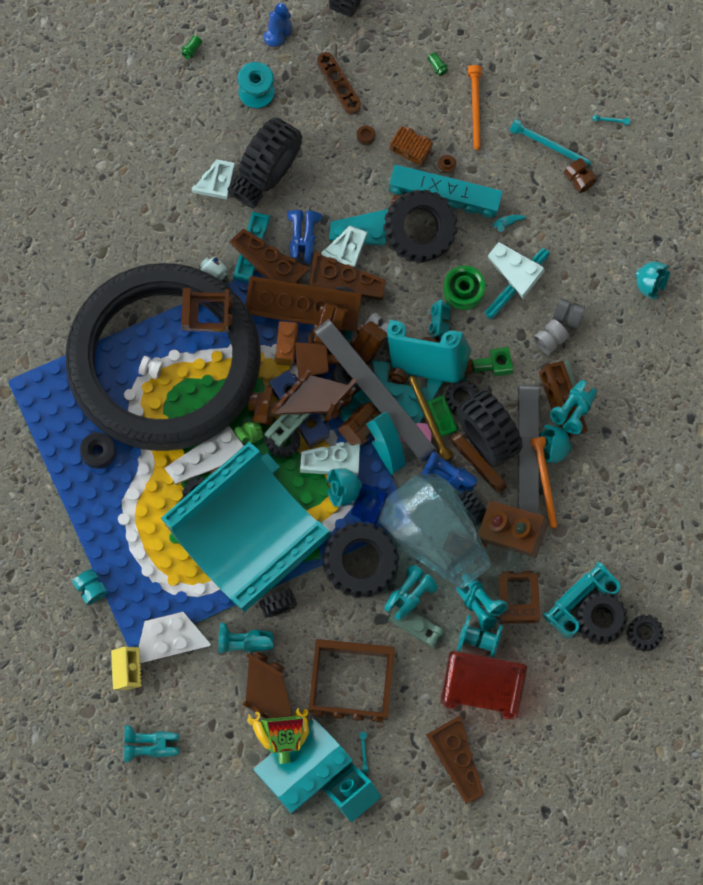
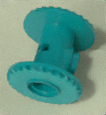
M255 61L244 65L240 69L237 78L239 98L250 108H263L274 97L273 71L269 66L261 62Z
M468 615L458 640L457 652L460 653L462 645L465 643L490 651L488 662H492L499 646L503 626L499 625L496 634L469 626L471 615Z

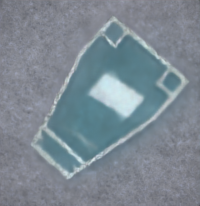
M420 474L412 477L385 498L373 519L378 527L380 526L386 534L391 535L392 541L396 543L398 549L407 552L415 560L421 561L426 567L438 572L443 578L460 589H463L492 566L481 539L455 488L438 474Z

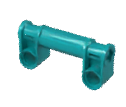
M597 562L589 573H585L582 578L554 603L555 606L542 615L563 637L573 638L578 632L579 622L570 612L595 588L599 592H603V595L611 593V597L614 598L620 590V582L602 563ZM613 585L616 591L609 592L606 586ZM566 624H571L574 626L575 630L569 632L565 629L564 626Z

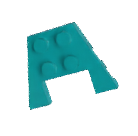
M373 360L374 374L414 423H421L424 415L412 386L387 382L390 363ZM428 378L427 387L421 388L426 402L435 397L443 381Z

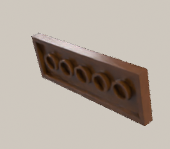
M249 276L245 306L251 315L319 325L321 317H318L321 306L325 307L326 303H331L349 310L343 330L356 332L362 293Z

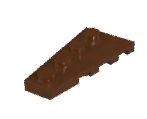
M244 228L229 242L265 278L296 283L310 269L306 265L303 266L296 262V259L291 256L288 257L279 252V249L274 246L271 247L264 243V240Z

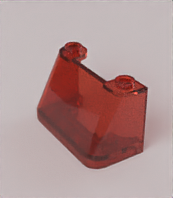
M450 651L446 663L440 703L444 704L443 707L455 709V706L461 704L498 711L499 714H502V718L514 720V717L517 718L519 714L528 666L511 661Z

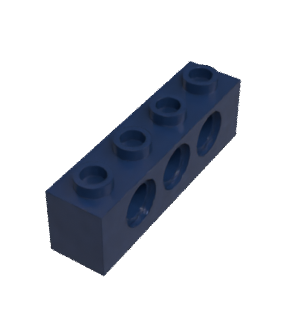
M288 370L269 381V386L272 387L273 394L280 401L284 394L291 390L299 379ZM311 413L297 428L310 449L330 438L329 431L331 428L325 420H321L319 417L320 413ZM314 421L317 425L310 428L306 423Z

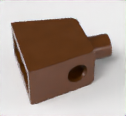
M295 343L299 380L307 370L311 371V376L317 377L330 373V364H340L332 353H328L326 345Z

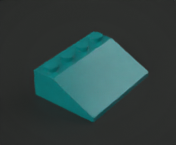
M315 718L308 722L309 734L304 744L301 745L300 750L290 751V763H279L278 753H271L253 769L291 815L353 762L344 749Z

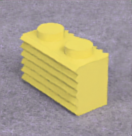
M121 647L111 650L113 690L127 691L142 686L140 679V649L138 647Z

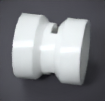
M144 356L138 373L150 375L151 378L157 380L160 376L163 362L159 360L153 361L150 357Z

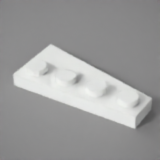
M228 426L216 436L201 443L165 467V470L174 483L178 485L194 479V477H199L204 473L212 472L215 468L223 465L244 446L230 426Z

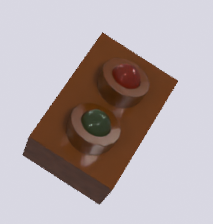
M490 500L477 537L483 543L537 558L549 522L545 516Z

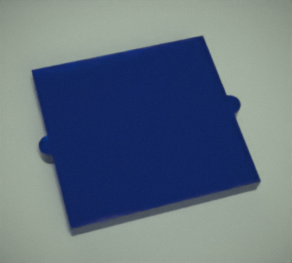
M363 483L351 515L360 518L362 522L366 521L376 525L389 494L379 490L377 486L372 487Z

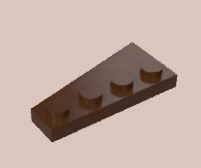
M314 252L309 285L331 289L346 286L353 289L356 293H362V297L383 300L386 280L365 271L362 272L354 269L353 266L348 264L345 265L337 262L336 259L331 257H325L319 252Z
M459 715L426 734V737L464 803L467 805L481 797L483 790L474 765L462 719Z

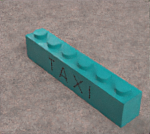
M394 164L388 190L394 195L406 194L413 190H430L432 193H439L442 199L446 198L449 201L447 204L450 207L462 209L470 214H482L486 218H496L503 192L502 190Z

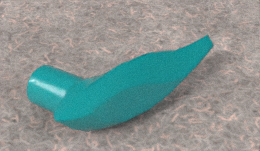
M524 215L505 216L495 221L492 227L502 232L505 227L519 220L526 219Z

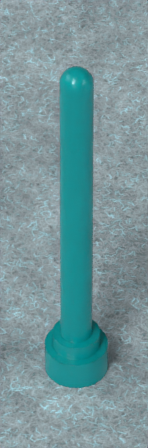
M515 118L509 132L515 135L516 133L519 135L523 134L574 161L582 158L588 166L591 165L589 159L524 127L525 125L522 124V121Z

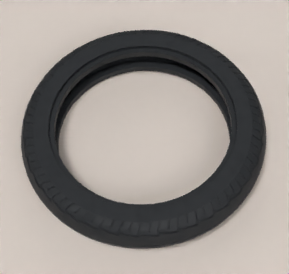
M155 263L131 268L115 275L99 286L86 299L76 314L69 331L65 352L66 373L71 391L77 404L88 419L101 431L117 441L136 448L153 451H171L195 446L211 439L227 428L247 405L255 389L261 363V349L257 328L249 310L239 296L213 275L191 266L174 263ZM183 288H190L191 292L225 293V289H229L230 296H233V307H229V314L233 315L232 325H229L227 332L232 346L231 367L221 389L208 403L184 416L169 419H153L125 410L106 394L96 376L95 353L104 328L120 310L146 297L157 295L182 297ZM223 302L200 303L211 311L221 323L224 322L225 304Z

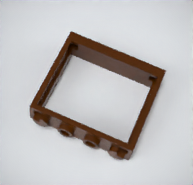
M316 639L309 700V712L312 713V716L324 717V714H330L332 718L344 719V716H350L352 720L356 721L370 718L372 722L383 723V720H387L394 647ZM321 651L387 657L382 712L315 706Z

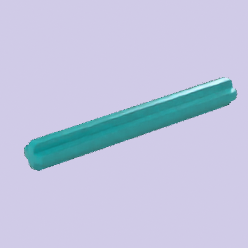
M542 248L533 257L532 261L541 266L549 257L550 252ZM509 284L484 313L485 316L493 319L515 295L517 290Z

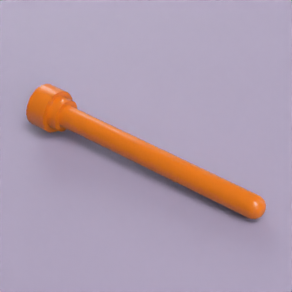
M471 65L468 67V76L472 80L473 148L479 150L481 148L479 79L482 76V66Z
M544 436L530 439L531 447L533 446L537 454L549 524L552 529L557 528V519L543 449L546 444Z

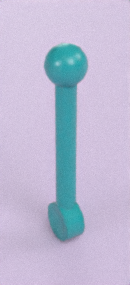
M597 114L592 117L595 122L598 120L623 123L625 126H628L631 122L629 118L599 117Z
M361 732L359 734L363 758L361 770L363 773H368L369 767L367 766L365 744L367 734Z

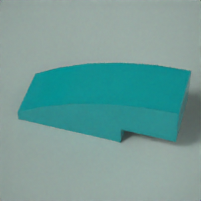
M388 412L376 416L366 425L375 438L372 441L373 446L389 473L393 475L406 465L405 456L395 425Z

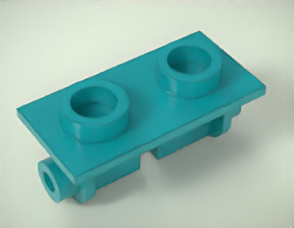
M443 299L434 303L430 310L432 319L429 325V333L433 339L439 337L438 339L441 340L443 334L449 330V324L443 323V320L449 321L451 307L449 303H443Z

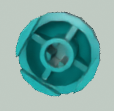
M651 261L642 268L640 267L635 275L638 290L653 300L659 298L657 293L660 288L664 291L668 283L670 271H667L670 266L658 261Z
M545 425L546 429L540 432L539 437L545 436L546 438L545 448H543L546 463H559L570 453L572 443L568 433L561 427Z
M346 468L331 469L329 471L327 483H330L331 489H327L332 505L342 507L354 503L362 489L361 481L357 478L356 474Z

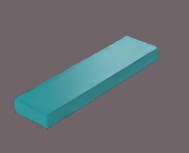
M252 211L247 231L264 240L270 215ZM241 254L237 261L233 279L249 283V276H254L256 268Z

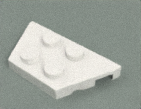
M179 612L144 621L139 643V660L141 661L140 663L207 647L210 646V643L186 614Z

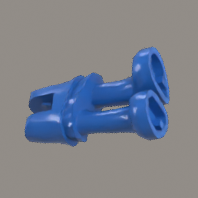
M278 3L275 6L274 12H270L269 30L264 34V42L271 47L284 44V36L289 37L292 33V24L289 20L291 13L283 3Z
M302 210L288 211L287 218L293 222V238L289 245L290 256L298 262L299 252H305V264H310L317 237L313 235L314 225L321 221L322 214L310 210L305 211V235L301 238L304 213Z
M435 451L431 453L419 479L424 481L431 475L438 476L445 480L444 486H449V488L462 493L466 489L472 492L478 481L465 468L460 467L457 469Z

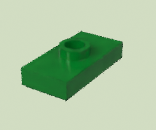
M444 395L427 401L441 437L458 431Z

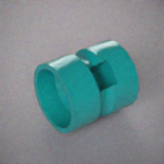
M93 568L82 572L72 581L77 591L82 592L81 597L86 605L97 602L108 593L104 584L98 582L99 577Z

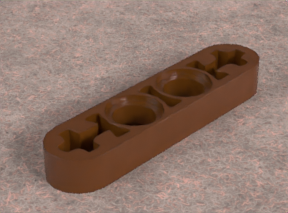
M321 53L318 56V67L345 112L349 115L359 113L361 102L331 53ZM323 59H325L326 61L329 60L330 69H328V66L325 62L323 63ZM336 72L340 77L337 80H333L330 78V74ZM341 87H346L349 92L342 95L338 90ZM349 98L353 105L356 104V108L349 107Z
M457 432L450 438L453 446L496 493L500 494L507 488L500 476L460 433Z

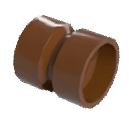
M582 158L572 162L563 172L570 182H574L573 186L579 193L587 191L598 180L593 171L588 170L589 166Z

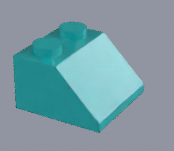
M353 763L322 789L351 823L382 797L372 781Z

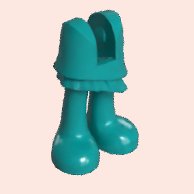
M585 380L579 381L570 390L569 398L562 407H554L550 411V417L553 422L561 425L575 405V411L563 425V429L572 434H580L583 425L580 418L582 415H587L598 391L593 387L588 393L585 392L584 388L587 384Z
M410 565L406 569L408 578L399 590L391 594L384 607V610L388 613L395 606L400 608L394 617L398 621L417 607L416 604L421 603L419 598L423 593H435L438 589L437 583L427 574L411 594H407L413 585L424 575L423 570L414 565Z
M466 574L463 577V581L470 590L462 584H458L456 590L463 599L465 606L470 611L474 610L480 628L484 631L490 630L497 623V619L494 616L503 614L508 609V604L504 600L493 601L484 591L485 587L472 575ZM480 602H482L487 611L480 605Z
M220 622L218 653L243 649L244 653L248 651L253 653L272 650L274 645L273 632L251 629L248 633L235 634L228 631L226 623Z
M125 725V744L153 743V746L124 745V763L131 762L136 756L150 755V759L153 757L157 759L180 754V748L165 747L166 742L180 741V734L163 730L153 734L136 733L132 726Z

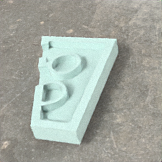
M500 242L497 243L488 255L489 261L504 275L522 299H524L545 272L544 267Z
M341 442L327 448L320 447L301 452L300 473L328 474L331 469L346 468L358 476L360 444L351 446L349 443Z

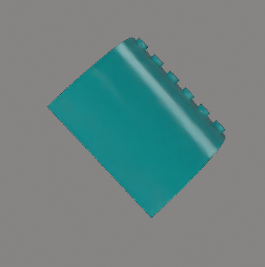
M250 442L161 517L169 531L196 564L243 612H246L332 536L331 532L319 521H316L283 487L261 459L263 456L261 452Z

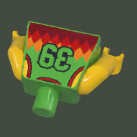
M297 708L294 716L261 719V722H259V712H255L257 719H252L250 714H248L247 722L253 725L256 737L265 749L272 753H278V761L281 764L291 762L290 751H299L309 734L308 720L305 718L308 714L307 709L303 710V715L300 714L299 708Z

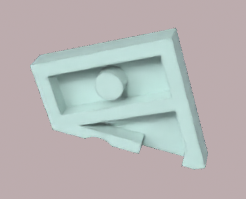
M216 159L211 165L210 170L206 171L202 179L192 187V193L227 199L229 193L227 188L231 184L235 163Z
M349 226L333 243L322 251L321 255L328 258L331 257L340 263L348 264L355 268L368 232Z

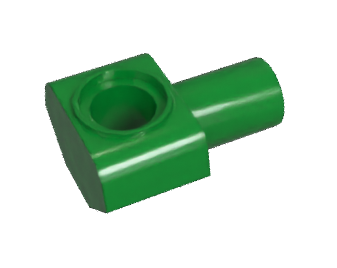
M509 347L490 349V357L472 360L474 373L492 370L494 377L513 374ZM503 359L506 364L500 365L496 360Z

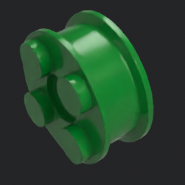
M463 265L449 271L443 286V295L449 305L459 310H469L476 307L482 301L485 291V280L477 269ZM466 285L469 289L464 291L459 286Z

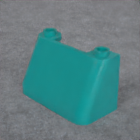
M389 321L387 337L392 368L403 369L407 375L457 383L463 379L472 349L462 332L448 331L443 334L440 343L408 338L406 336V327L402 322Z

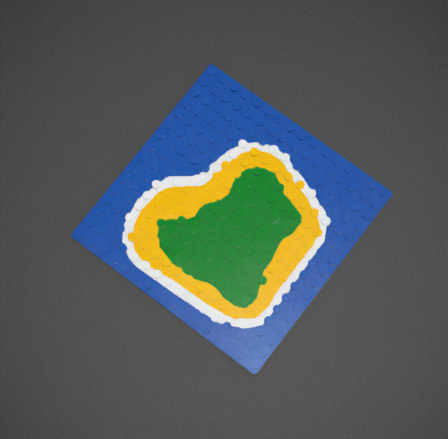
M259 271L254 273L256 277L265 278ZM235 280L226 284L246 305L249 283ZM182 304L99 340L95 353L97 379L103 390L115 403L133 414L153 419H169L184 416L208 403L224 384L232 361V346L227 332L182 331ZM199 304L198 321L200 323H221L211 311ZM251 315L257 328L261 349L260 371L253 392L264 393L265 387L269 386V381L288 370L298 378L296 352L294 366L277 365L275 363L279 322L292 321ZM293 322L298 323L297 343H307L309 333L314 329L315 325ZM65 355L9 380V386L87 558L99 577L98 582H102L108 591L105 597L128 647L139 648L144 621L184 612L191 622L196 624L236 605L203 572L161 520L162 516L183 499L182 492L185 484H188V481L176 485L165 470V467L200 444L179 450L153 451L129 446L110 437L116 449L113 462L102 469L91 468L84 463L81 457V443L91 433L104 432L88 419L77 404L67 378ZM144 356L150 357L153 361L159 360L163 362V367L157 380L151 378L150 375L138 373ZM330 364V373L317 377L330 380L331 373L336 365ZM273 392L271 396V404L273 401H278ZM248 403L240 415L229 425L233 432L237 427L242 428L244 423H253L255 412L248 410ZM320 413L319 417L324 421L326 417ZM281 415L274 416L273 424L279 419ZM339 416L336 419L332 418L328 422L331 428L329 431L330 438L312 449L327 448L341 442L348 443L345 439L346 437H343L338 430L345 421ZM314 421L306 423L310 428L317 425ZM259 424L262 428L263 436L252 445L263 456L268 453L280 466V469L273 475L316 521H319L331 532L332 536L346 525L357 522L373 523L374 526L383 528L386 534H392L412 524V518L387 467L373 446V439L370 434L368 435V441L360 445L357 478L361 481L362 489L359 492V496L354 503L337 507L332 505L328 496L327 489H331L330 483H327L328 474L300 473L301 452L311 450L300 435V447L296 454H292V457H286V459H282V457L276 458L275 455L268 451L265 433L271 426ZM289 437L281 447L289 446L291 438ZM96 446L93 448L92 453L94 455H101L103 448ZM212 472L204 473L197 477V479H200V477L206 479ZM368 489H373L380 495V503L373 509L364 507L361 502L363 492ZM368 496L367 500L373 501L374 497ZM332 536L319 546L321 559L310 560L306 563L301 562L274 587L324 565L323 555L326 545ZM356 542L346 548L343 556L368 545V543Z

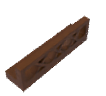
M564 361L547 364L539 372L551 410L554 407H562L569 398L570 390L573 388ZM575 405L572 407V409H571L570 412L568 413V416H567L566 420L564 421V423L561 424V425H557L558 427H561V428L563 429V425L566 423V421L571 417V415H572L573 412L575 411V409H576ZM583 415L580 418L583 425L580 434L567 432L570 439L573 436L585 434L588 431Z

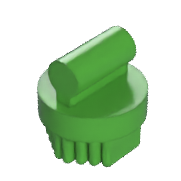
M247 422L242 425V428L237 427L234 430L242 443L250 442L253 444L263 436L262 428L258 422Z

